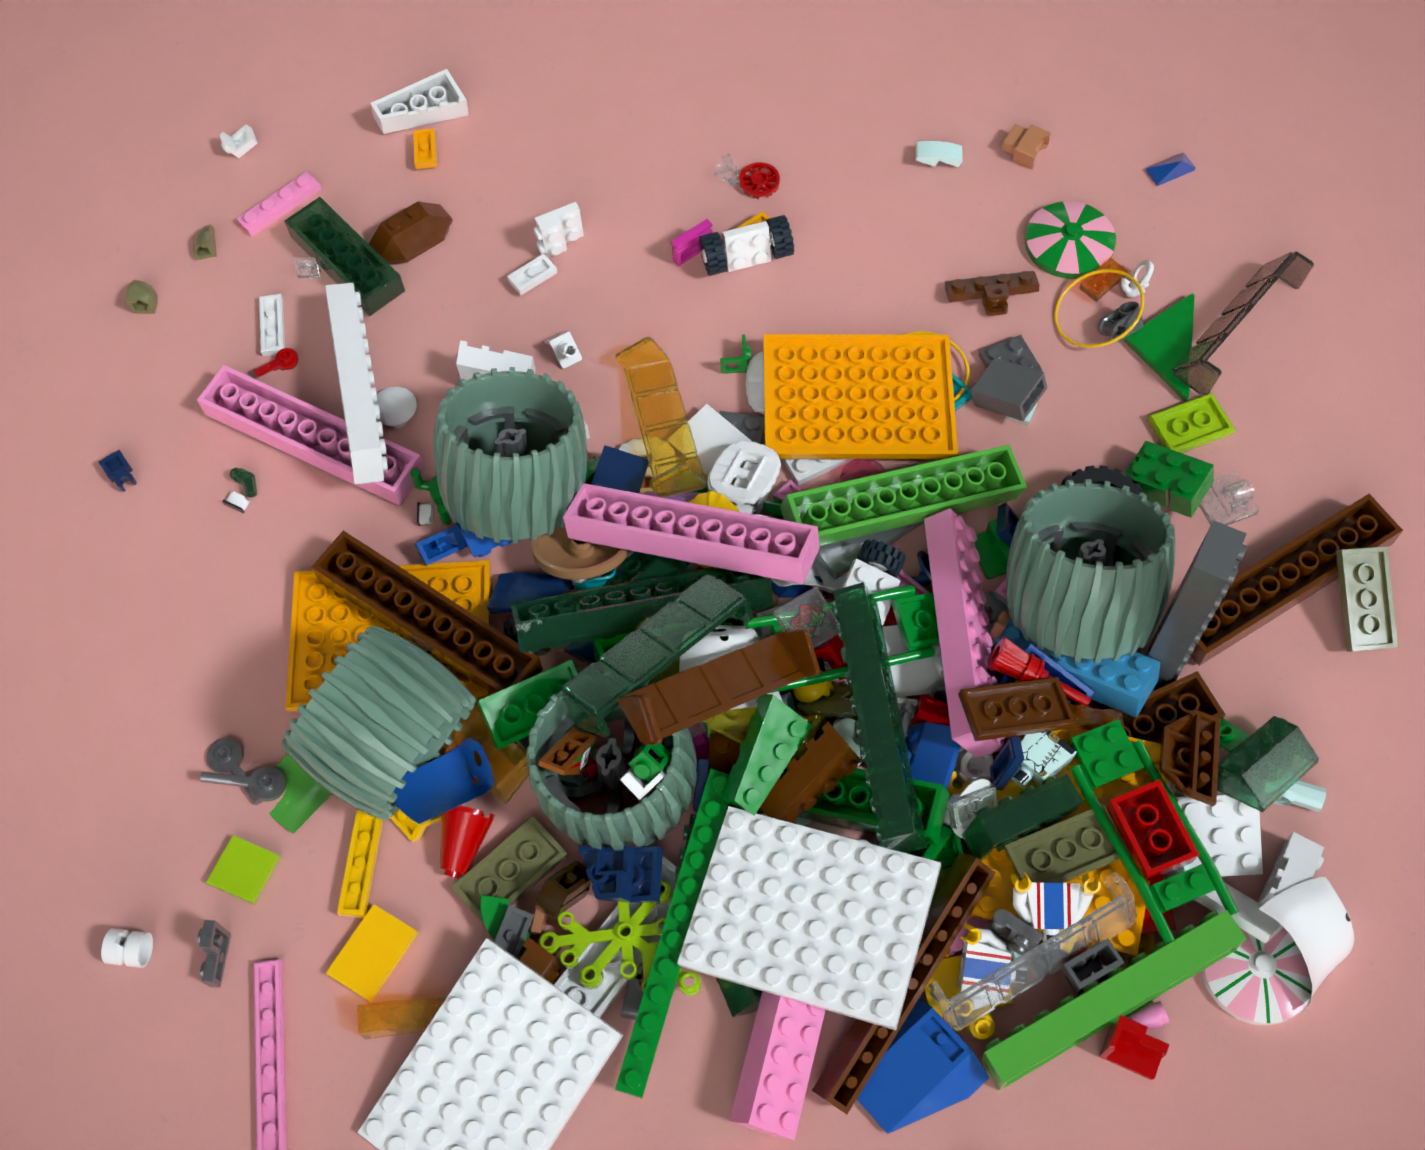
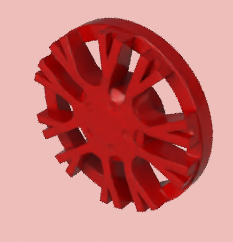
M756 162L749 164L740 173V188L743 189L744 194H747V196L752 195L753 198L757 197V199L763 196L768 198L772 196L773 192L778 190L780 184L779 172L768 163ZM764 168H766V169H769L770 171H769L768 173H766V172H764L763 170H764ZM750 171L752 175H747L745 173Z

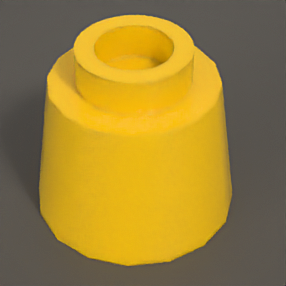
M982 1006L972 1007L963 1016L962 1024L964 1030L969 1035L984 1040L993 1034L995 1024L992 1014L988 1009Z

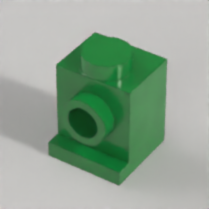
M643 743L634 752V756L628 764L634 769V774L638 778L645 779L649 783L664 769L672 753L661 743L657 745H644ZM650 748L660 757L657 761L648 753Z

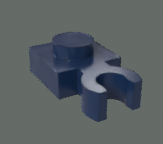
M120 450L98 461L110 481H116V485L122 492L126 491L123 486L126 481H131L134 486L137 484L135 478L130 473L133 470Z

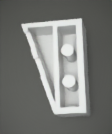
M460 340L456 365L461 379L467 381L473 378V374L479 372L481 375L491 373L492 368H497V372L509 371L510 367H515V371L527 372V369H532L535 374L536 369L533 356L506 350L503 351V354L489 351L488 346L482 345L481 349L467 346L466 341Z
M1293 832L1285 840L1258 899V903L1263 905L1286 889L1313 879L1315 872L1319 871L1324 861V858L1321 857L1324 847Z

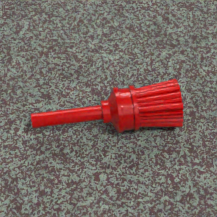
M1002 637L995 646L987 662L988 668L1015 678V682L1053 678L1049 675V671L1044 669V659L1036 657L1031 652L1028 654L1005 637ZM1060 681L1066 697L1084 707L1088 706L1091 700L1090 697Z

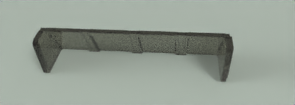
M1295 251L1264 264L1245 285L1247 288L1237 294L1223 310L1222 316L1217 318L1196 341L1197 345L1191 347L1172 369L1174 377L1198 394L1208 395L1222 374V371L1207 360L1278 278L1293 288L1299 289L1314 267V263L1301 253Z

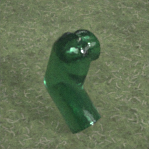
M233 468L230 471V478L244 486L245 496L250 498L257 496L255 475L243 468Z

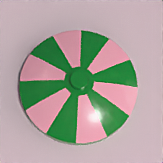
M1073 201L1056 202L1041 208L1030 219L1025 234V247L1031 260L1043 271L1065 279H1077L1089 272L1102 270L1110 262L1116 245L1115 230L1109 219L1096 208Z

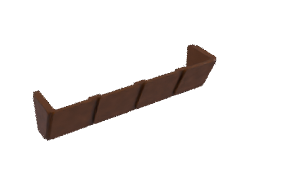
M806 629L788 630L775 633L700 665L666 677L658 682L618 697V703L640 742L644 743V745H657L662 742V738L804 677L817 676L820 674V668L809 632Z

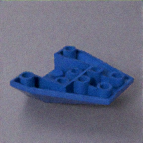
M919 998L861 1091L857 1101L885 1133L889 1134L968 1099L989 1079V1076L968 1045L933 1007Z

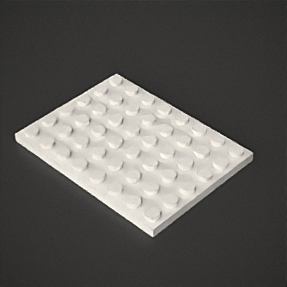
M728 806L677 964L687 969L896 1030L940 872L941 862L760 814L752 815L745 810Z
M486 938L357 1133L379 1150H550L623 1037V1034L495 942Z

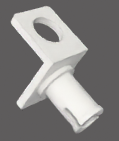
M562 331L544 341L545 344H550L561 368L565 369L582 360L579 349L569 331Z

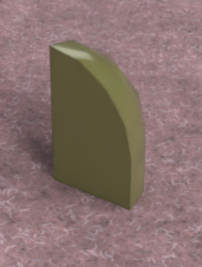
M210 224L201 228L194 237L193 250L195 260L217 257L214 228Z
M133 280L129 285L125 301L133 313L155 314L157 294L149 284Z

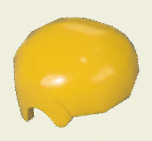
M831 681L794 688L793 694L800 702L810 703L818 700L822 695L828 697L830 695V688L831 690L834 688Z

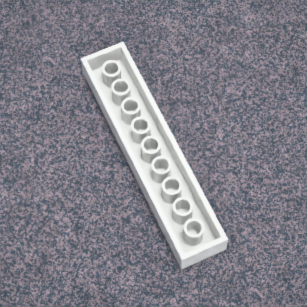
M353 283L325 285L354 484L384 481L383 471H388L386 456H382V454H386L385 440L379 439V437L383 436L382 423L376 421V419H380L379 405L373 404V402H377L376 388H371V386L375 385L373 371H368L372 369L370 354L365 355L369 352L368 340L365 338V323H362L364 321L362 307H357L361 305L360 293L355 292Z

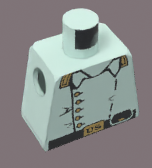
M1051 731L1027 734L1021 742L1024 761L1011 779L1021 788H1024L1031 779L1042 786L1071 763L1077 751Z

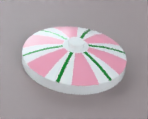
M1285 928L1279 931L1267 943H1263L1241 929L1247 940L1235 952L1201 971L1205 986L1215 1002L1224 1011L1238 1020L1254 1025H1274L1287 1021L1307 1005L1312 995V982L1303 955Z

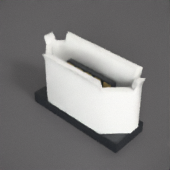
M233 491L222 502L224 505L244 514L251 500L248 501L245 499V496Z
M417 502L418 526L433 524V507H431L433 503L420 504V502Z

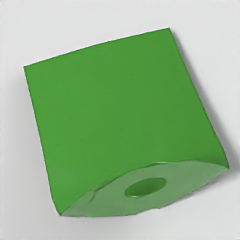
M287 754L275 767L285 776L286 791L282 799L269 814L280 825L294 834L332 793L311 778Z

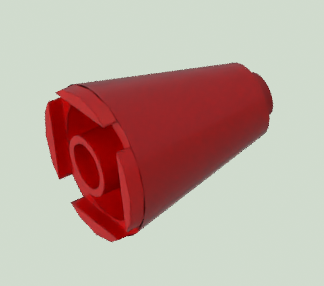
M461 805L442 813L440 869L445 870L444 875L459 878L460 874L467 873L494 821V814L490 813L489 818L484 817V811Z

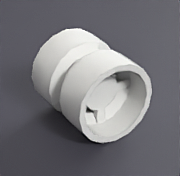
M111 928L106 933L102 943V961L105 964L122 965L125 963L126 966L144 968L148 964L153 950L152 934L140 931L130 933L128 930Z

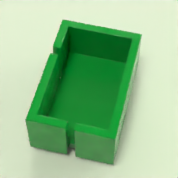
M1145 441L1135 456L1136 461L1133 460L1124 476L1127 474L1134 479L1133 483H1138L1143 489L1142 493L1147 495V500L1151 503L1158 502L1163 508H1167L1169 505L1168 491H1170L1171 511L1192 518L1214 482V464Z

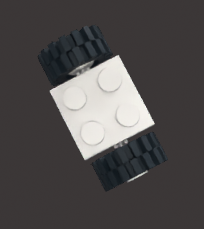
M781 215L769 218L764 222L724 231V246L718 232L700 236V250L707 274L711 276L727 272V269L731 272L771 262V249L776 259L794 255L793 236L787 217Z
M870 539L865 540L857 559L852 562L837 601L898 587L901 580L897 579L906 559L904 553L896 547L893 548L891 544H884L883 541L878 542L875 539H872V541ZM892 599L835 611L828 630L831 631L839 628L849 644L853 643L854 646L870 647L878 627L884 624Z

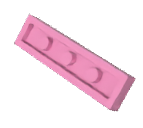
M306 171L236 219L239 225L252 237L320 191L321 186Z

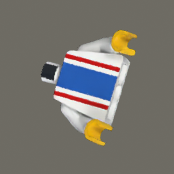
M1024 872L1023 880L1018 882L1016 875L1012 874L1011 881L1014 885L1012 905L1023 922L1034 929H1042L1043 946L1060 947L1059 929L1073 930L1075 925L1081 921L1094 893L1098 892L1101 888L1098 876H1096L1094 882L1088 883V874H1083L1081 877L1083 886L1080 888V883L1031 882L1026 872Z
M964 924V928L969 930L968 935L960 936V939L964 942L957 988L964 995H952L953 1000L959 1001V1005L956 1008H952V1011L966 1014L970 1008L997 998L1000 993H1006L1008 979L1024 981L1025 965L1011 963L1012 954L1000 937L991 930L975 928L969 924Z

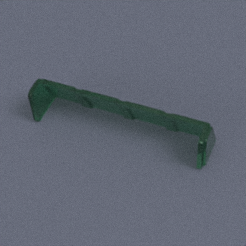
M704 575L681 593L675 602L668 603L641 624L638 631L631 632L605 652L597 663H591L563 685L561 690L563 694L561 696L575 723L586 731L608 737L611 732L604 717L620 705L618 697L642 688L729 617L750 622L754 616L746 597L716 577Z

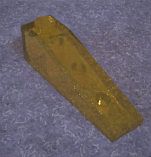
M447 997L384 1001L357 1005L358 1034L367 1040L424 1032Z

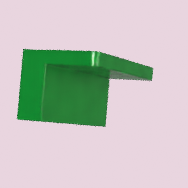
M997 519L988 522L985 532L976 534L977 541H975V546L980 555L979 564L988 580L1007 574L1010 547L996 534Z

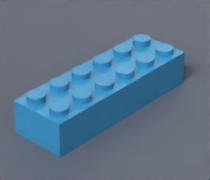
M1012 618L1009 619L1000 637L994 639V648L1002 637L1009 639L1023 650L1031 643L1037 647V643L1032 640L1026 641L1023 638L1022 631L1015 629ZM1046 648L1042 651L1094 691V694L1090 697L1092 700L1135 718L1138 716L1159 678L1161 662L1138 652L1131 656L1127 654L1121 655L1117 661L1106 658L1102 659L1101 663H1094L1093 659L1081 658L1080 662H1074L1075 657L1066 655L1058 658L1055 657V652Z

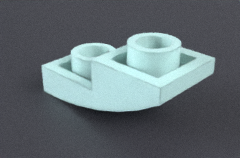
M920 141L915 145V160L934 167L939 161L959 167L963 162L962 146L942 141Z

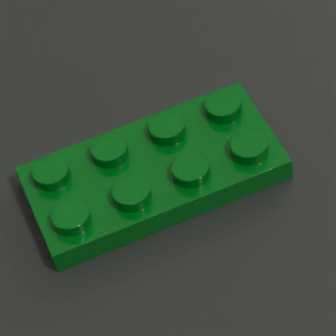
M572 660L476 701L496 749H501L529 736L530 729L534 727L537 720V713L540 709H544L550 701V697L553 694L557 695L567 688L566 684L570 682L574 684L580 681Z

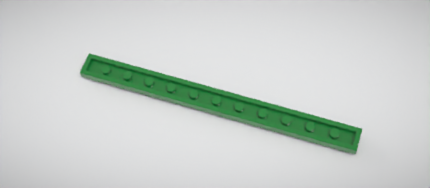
M710 769L615 1087V1091L640 1099L644 1095L681 968L677 962L728 807V802L721 796L730 774Z

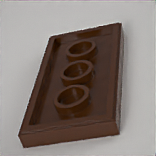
M1058 677L961 689L958 693L975 742L1070 729L1076 725Z

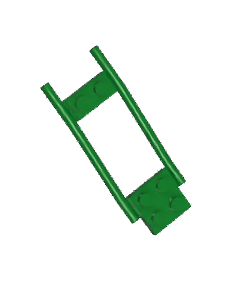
M908 585L820 604L822 612L826 614L892 599V608L905 650H908V652L820 672L817 676L804 677L769 693L814 685L897 664L934 657L935 650L931 645L940 644L933 592L915 595V587ZM798 610L745 619L744 626L746 629L771 625V635L790 630L789 623L798 614Z
M1119 719L1072 737L1069 743L1077 751L1076 757L1080 764L1070 768L1085 800L1093 810L1096 819L1137 887L1164 943H1169L1175 940L1162 913L1212 891L1217 892L1225 910H1228L1230 915L1238 913L1239 910L1215 863L1154 765L1142 739L1131 744ZM1141 769H1145L1152 782L1161 780L1199 853L1198 858L1202 863L1152 886H1148L1093 792L1098 787L1138 772Z

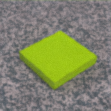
M233 835L206 883L255 905L281 857Z

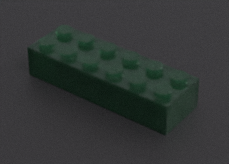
M318 197L284 221L291 238L337 284H354L355 292L360 293V307L369 316L405 292L400 274L321 197Z

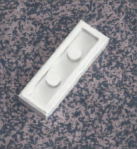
M282 294L259 297L260 345L263 357L276 355L278 351L285 348Z

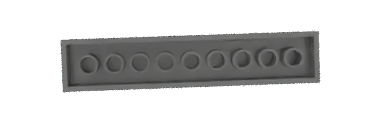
M1212 521L1146 653V656L1161 662L1159 678L1155 688L1159 689L1176 681L1184 665H1186L1202 633L1205 632L1222 598L1225 597L1229 586L1232 585L1238 571L1236 568L1247 549V546L1243 544L1247 533L1217 521Z

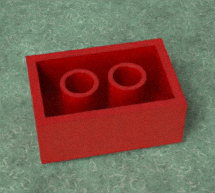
M1160 779L1112 798L1107 803L1106 808L1146 882L1191 864L1199 856Z

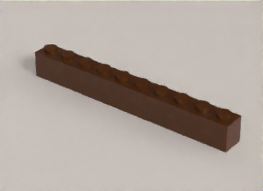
M959 853L932 897L897 1029L893 1030L856 1019L813 1087L812 1091L846 1115L996 872L977 857Z

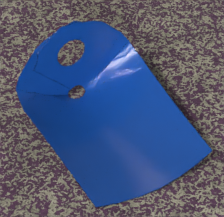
M467 738L457 748L418 767L414 773H406L402 778L406 781V785L403 789L396 787L394 791L397 794L395 803L405 815L420 824L486 794L494 786V778L482 745L477 740ZM474 751L480 754L481 766H478L475 761ZM474 776L477 777L478 784L472 782Z

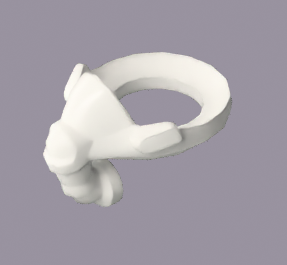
M1149 260L1141 262L1132 274V277L1136 279L1140 269L1146 265L1144 275L1138 280L1143 293L1146 292L1145 288L1149 286L1148 282L1154 270V264ZM1121 278V287L1127 297L1140 296V292L1132 280L1128 281Z
M969 752L965 753L961 760V772H959L963 780L971 783L977 779H991L989 767L994 761L993 757L990 754L983 756L988 763L986 771L980 775H973L968 770V763L974 756Z

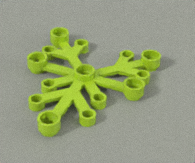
M661 880V886L665 887V891L660 894L659 904L668 902L672 897L671 886L665 880ZM618 902L619 922L615 924L614 928L589 932L575 921L572 913L566 911L559 915L558 923L562 929L569 930L573 934L558 936L554 932H545L540 936L538 944L553 956L560 951L561 947L573 946L561 954L562 964L566 968H573L577 965L578 958L591 943L611 941L593 965H587L580 971V981L587 989H596L601 985L603 980L601 972L621 948L623 964L620 967V972L627 980L635 978L638 974V969L634 963V946L642 953L644 981L641 987L644 993L659 942L648 943L641 937L661 936L662 931L659 930V927L665 923L666 918H660L653 924L640 925L658 903H643L630 918L629 902ZM565 917L571 918V922L568 925L562 924V920ZM624 928L631 930L628 936L621 935V931ZM552 938L554 940L553 944L545 946L544 942L546 939ZM567 955L574 956V960L571 963L565 962ZM628 966L634 968L633 973L630 975L624 973L625 968ZM680 968L677 981L681 992L686 996L696 995L701 989L699 976L695 972H685ZM589 971L595 972V976L591 980L585 978ZM687 978L694 979V984L690 987L684 984Z

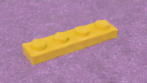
M360 810L356 811L337 914L339 916L364 918L368 908L383 820Z

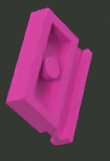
M708 219L671 241L673 244V262L678 267L701 253L699 237L713 233L711 229L713 224Z

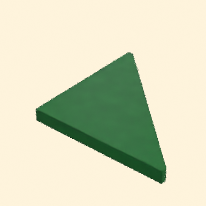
M1193 293L1144 324L1140 330L1125 338V342L1184 402L1188 400L1190 393L1195 299Z

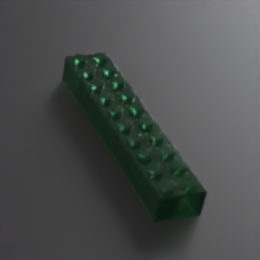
M718 567L510 603L520 653H534L549 647L561 648L565 644L576 642L583 644L597 638L610 639L624 633L637 634L642 630L652 628L658 630L673 624L686 625L700 619L713 620L717 616L722 615L735 616L744 611H762L766 607L774 606L771 578Z
M864 582L834 590L835 600L832 601V608L835 616L839 617L840 624H836V629L840 640L843 639L844 647L841 648V655L844 663L848 664L849 669L848 672H845L848 686L852 687L854 695L850 696V702L853 711L857 712L858 721H855V728L858 736L862 737L863 746H860V754L863 762L867 763L868 768L864 775L867 786L872 789L873 794L869 801L873 814L877 815L878 823L874 825L878 840L884 843L886 848L903 853L928 848L878 604Z

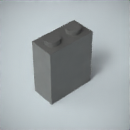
M994 358L991 364L985 368L979 380L973 384L971 394L976 407L1024 421L1046 391L1047 384L1044 372Z

